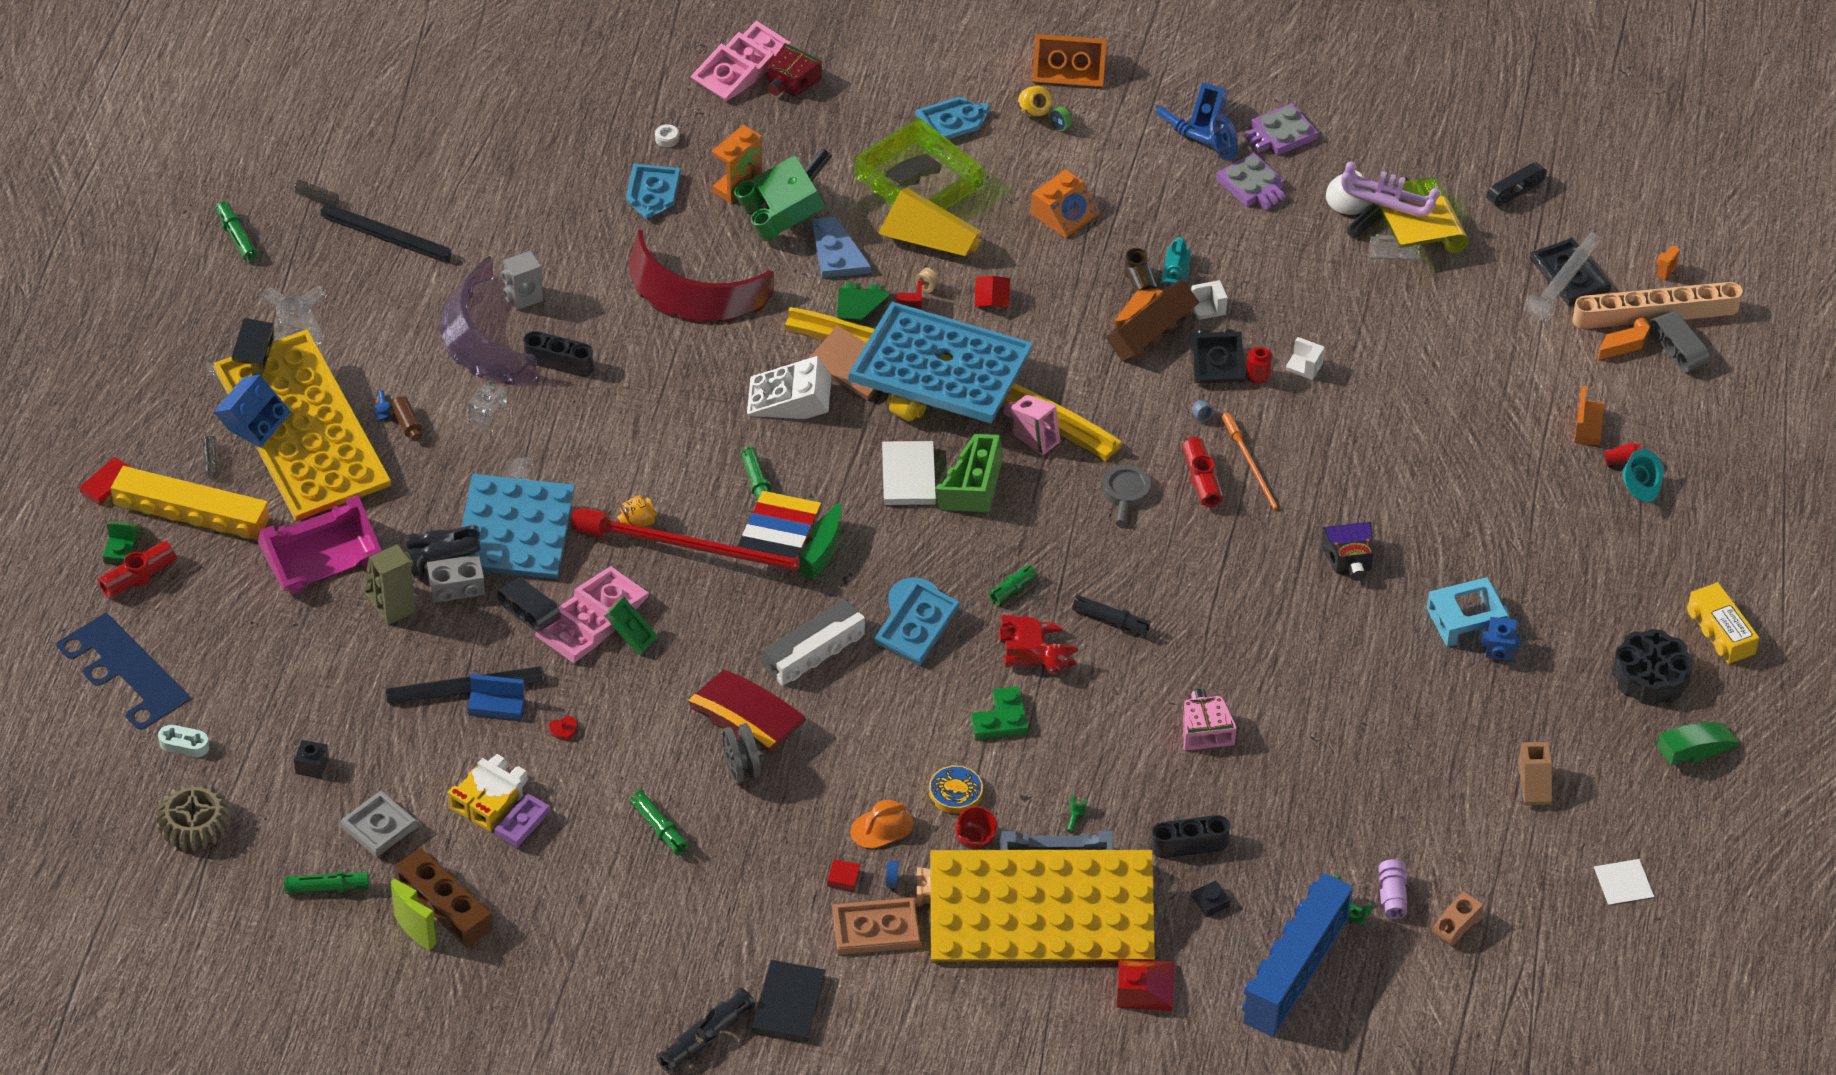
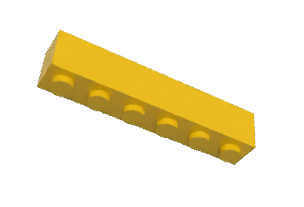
M126 466L122 467L111 486L113 504L121 508H128L169 520L189 523L193 526H201L242 538L258 541L260 531L265 528L270 519L268 502L265 500Z

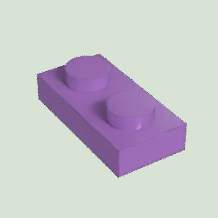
M527 794L495 828V836L518 848L550 813V805Z

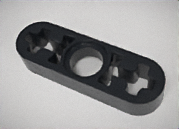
M1533 162L1495 183L1488 190L1486 198L1496 207L1502 206L1539 185L1545 179L1547 170L1538 162Z

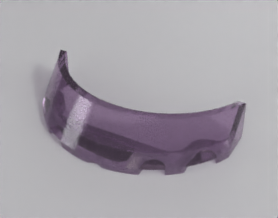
M488 256L471 271L446 300L439 321L441 341L445 344L446 352L456 364H462L469 369L471 374L479 378L489 377L502 380V384L511 385L536 379L538 375L535 355L519 353L497 345L485 337L470 318L467 301L473 295V287L479 283L494 279L493 261L491 256Z

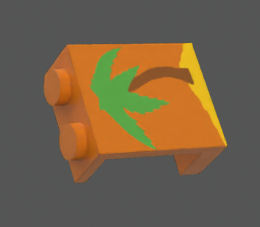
M742 125L711 151L713 156L722 160L727 165V174L712 186V193L732 203L737 199L734 191L738 184L750 181L762 174V135Z

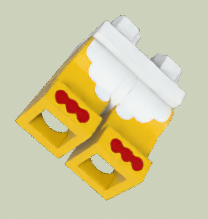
M498 754L489 761L482 758L478 762V766L471 770L467 778L458 787L454 785L447 792L449 808L467 819L471 818L472 822L492 832L515 803L523 797L522 787L528 780L527 771L518 766L511 773L506 772L508 763L505 758Z

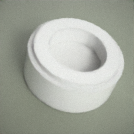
M673 125L658 127L655 131L656 143L662 147L675 146L679 142V130Z

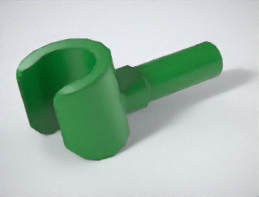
M1076 795L1071 797L1069 810L1071 819L1067 828L1068 833H1073L1077 819L1085 814L1086 798H1084L1083 803L1078 804L1075 803Z

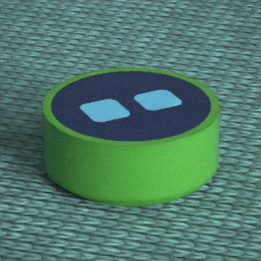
M1058 106L1049 112L1050 123L1057 131H1064L1071 126L1072 118L1066 108Z

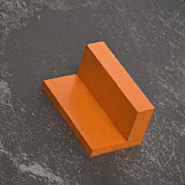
M1582 386L1574 443L1600 446L1604 403L1585 400L1587 386Z

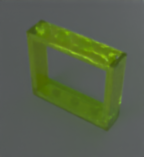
M920 117L854 157V175L856 178L867 184L873 192L882 196L891 206H893L901 189L875 168L914 143H918L961 177L927 199L944 210L983 186L984 168Z

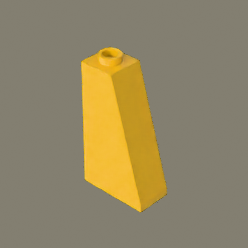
M909 188L900 191L878 232L883 236L963 256L968 255L971 251L975 253L982 241L979 239L982 231Z

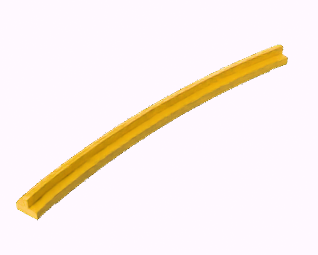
M793 307L789 308L788 319L785 323V331L808 335L820 340H825L839 326L867 343L875 329L825 314ZM945 353L942 356H936L944 361L953 359V356ZM1016 383L1013 384L1002 404L1005 407L1008 402L1016 403L1024 396L1030 395L1056 405L1059 435L1083 449H1087L1105 462L1121 448L1122 441L1102 428Z

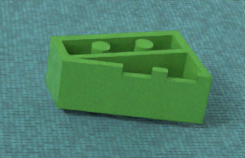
M973 435L960 453L959 461L954 468L950 467L947 471L946 479L935 488L939 510L990 512L1003 460L1000 435Z

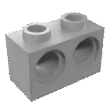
M479 554L427 562L433 603L485 595L484 577Z

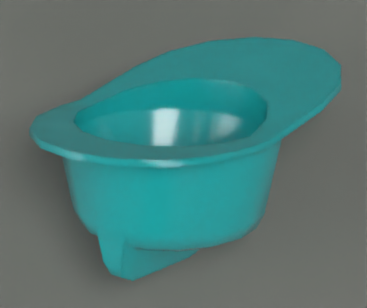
M1639 449L1632 453L1628 463L1623 468V481L1628 491L1637 500L1651 502L1656 499L1663 480V464L1654 452L1647 449Z

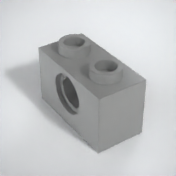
M528 251L503 260L504 271L501 272L505 283V288L503 289L505 300L508 303L511 302L515 310L542 302L541 266L533 253Z

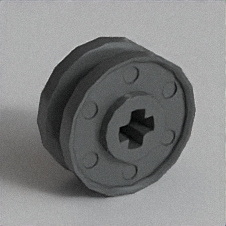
M747 723L740 724L738 738H736L732 728H723V749L733 782L735 784L743 782L745 769L752 780L759 779V756L750 726Z

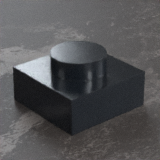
M1217 881L1192 891L1193 900L1206 917L1230 907V899Z

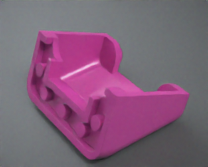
M359 495L346 499L347 505L340 508L338 506L333 507L331 512L286 528L284 525L279 526L278 531H275L274 526L260 531L258 537L259 546L283 591H289L290 594L302 591L305 585L361 565H363V568H366L369 557L382 551Z

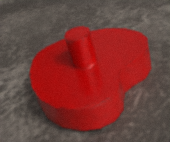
M565 716L561 720H552L548 725L550 734L564 741L570 740L577 730L576 719L572 716Z

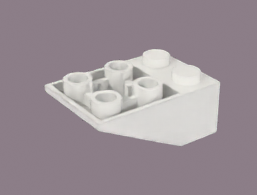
M816 356L752 376L750 379L747 415L753 417L807 419L827 413L829 411L831 386L830 372L819 357Z

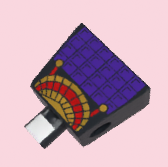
M1371 522L1322 528L1321 547L1335 573H1350L1352 580L1359 581L1365 578V571L1372 569L1374 549Z

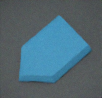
M956 97L918 109L915 113L918 121L933 144L979 130L990 109V105L980 103L979 105L968 102L966 98Z
M633 164L626 201L646 220L673 206L681 168Z

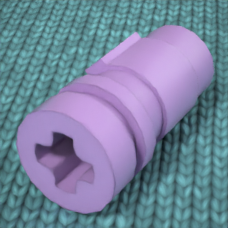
M1386 860L1378 867L1379 882L1383 887L1380 889L1381 906L1385 908L1386 917L1401 919L1407 915L1406 865L1401 860Z

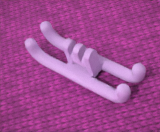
M1354 162L1346 164L1345 173L1341 177V185L1347 194L1413 216L1423 217L1433 212L1440 195L1439 189L1433 188L1428 196L1416 195L1402 190L1406 179L1404 177H1401L1398 184L1394 183L1396 175L1391 174L1390 180L1386 181L1387 172L1382 171L1379 182H1375L1358 176L1355 173L1356 166ZM1352 184H1354V185H1356V186H1359V187H1362V188H1365V189H1368V190L1375 191V193H1372V192H1369V191H1366V190H1363V189L1356 188V187H1354ZM1399 199H1400V200H1403V201H1406V202H1410V203L1416 204V205H1420V206H1423V207H1416V206H1413V205H1410V204L1401 202V201H1399Z

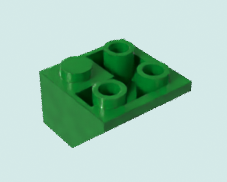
M846 282L845 286L840 287L838 290L837 318L863 319L891 295V290H885L886 285L871 284L869 289L861 288V283Z

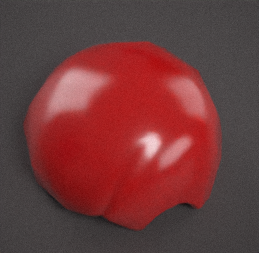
M971 806L960 813L955 826V836L962 846L970 850H983L991 845L994 840L998 822L993 813L986 808Z

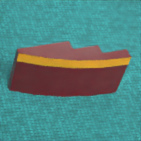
M725 669L688 700L690 708L709 715L712 724L723 728H732L736 738L739 737L740 724L747 723L752 730L756 747L769 752L775 749L806 721L803 714L776 695L748 679Z

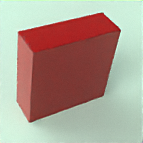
M833 859L827 886L854 891L860 873V864Z

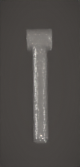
M1590 232L1540 296L1532 293L1528 297L1523 313L1545 324L1551 320L1556 310L1554 301L1602 241L1597 233Z

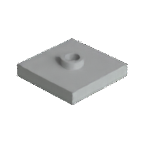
M381 790L340 820V827L376 858L418 827L417 820Z

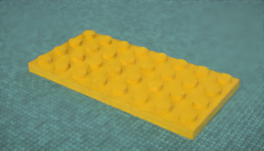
M308 329L275 340L262 377L291 410V413L262 447L256 445L255 447L295 522L345 504L346 499L357 495L361 498L390 487L391 480ZM232 357L214 363V370L227 394L233 390L243 377L252 376L251 364L232 361Z
M930 850L931 962L1118 961L1119 959L1154 961L1152 850Z

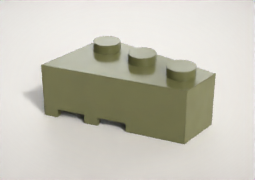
M398 544L369 557L367 572L370 576L365 577V582L368 586L363 588L364 594L387 625L415 613L414 601L417 600L413 590L415 579L411 572V567H413L412 558L408 552L404 553Z

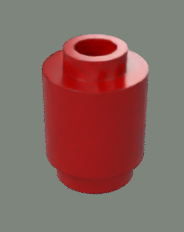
M1255 347L1248 352L1246 374L1251 382L1262 384L1271 376L1273 354L1269 349Z

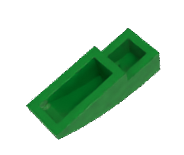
M837 503L812 526L805 542V547L800 553V567L797 571L812 580L823 571L837 547L842 523L841 504Z
M1703 722L1685 725L1660 733L1657 748L1669 764L1673 766L1688 759L1692 763L1698 762L1738 746L1739 742L1725 723Z

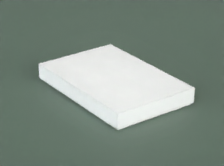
M933 441L882 442L884 505H935Z

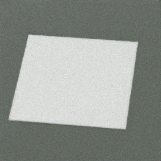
M1640 859L1594 866L1608 905L1654 897Z

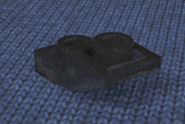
M928 154L918 155L898 163L886 172V176L896 186L906 188L909 185L919 184L921 176L926 177L929 174L940 173L942 164Z

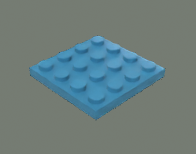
M472 474L462 527L477 525L479 527L480 536L478 540L480 541L481 550L467 556L479 554L483 572L558 580L575 486L572 484Z

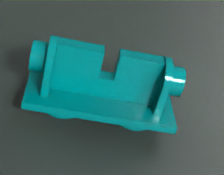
M1182 237L1176 238L1172 246L1167 247L1161 283L1173 284L1181 279H1184L1185 282L1187 281L1192 249H1187V243Z

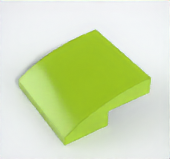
M393 879L391 881L394 915L407 935L430 951L436 944L433 910L418 903L417 890Z

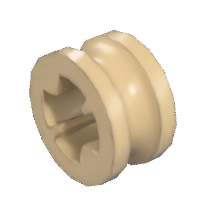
M924 268L915 277L916 284L917 280H922V291L926 293H931L940 284L938 274L930 268Z

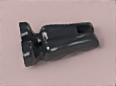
M470 525L450 530H431L422 535L416 533L406 535L405 541L408 548L406 552L409 553L413 561L411 572L414 578L424 575L425 563L464 557L480 551L481 545L478 540L480 536L479 527L477 525Z

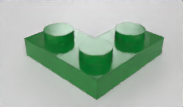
M1019 686L992 689L995 710L971 713L970 720L975 740L1028 734V725Z

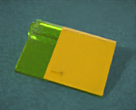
M1427 177L1405 181L1402 189L1420 196H1428L1433 188L1439 189L1440 195L1436 201V206L1433 212L1427 216H1413L1379 205L1399 248L1442 241L1448 252L1457 253L1468 245L1469 239L1437 178ZM1399 199V201H1401V202H1404V203H1407V204H1410V205H1413V206H1416V207H1423V206L1416 205V204H1413V203H1410V202H1406V201H1403V200H1400V199Z

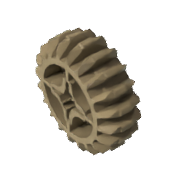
M192 783L189 788L181 785L179 791L172 789L171 796L164 795L163 803H159L156 821L158 823V831L163 836V839H165V842L170 841L173 848L180 845L183 851L187 847H191L195 852L199 846L206 850L208 843L216 845L217 838L224 839L225 831L229 830L231 812L229 811V803L224 798L222 792L217 793L214 786L207 789L204 783L200 787H196Z

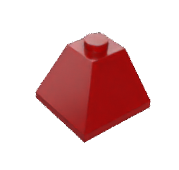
M1118 960L1116 1008L1173 1011L1174 962Z

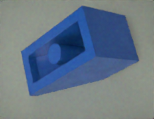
M1201 83L1190 121L1193 129L1210 134L1212 118L1216 114H1223L1230 90Z

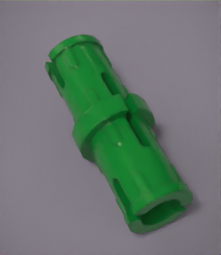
M1027 564L1014 575H1008L1004 578L1005 581L989 591L990 600L999 606L1013 594H1019L1025 585L1038 577L1035 568Z

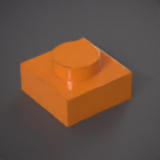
M1672 245L1666 252H1662L1656 262V265H1658L1657 277L1666 280L1678 265L1681 249Z

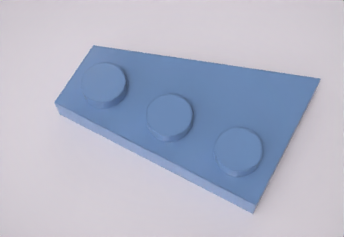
M836 217L811 219L822 278L871 273V266Z

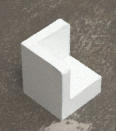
M1220 280L1197 284L1191 287V291L1200 302L1193 308L1198 320L1226 315L1227 295Z
M1298 337L1295 340L1294 354L1286 365V370L1313 380L1323 364L1325 347Z

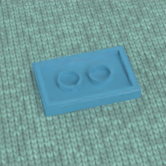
M915 579L874 638L875 643L921 666L961 607V603Z

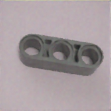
M1676 311L1650 320V330L1653 336L1683 372L1687 373L1709 364L1710 355L1707 348Z

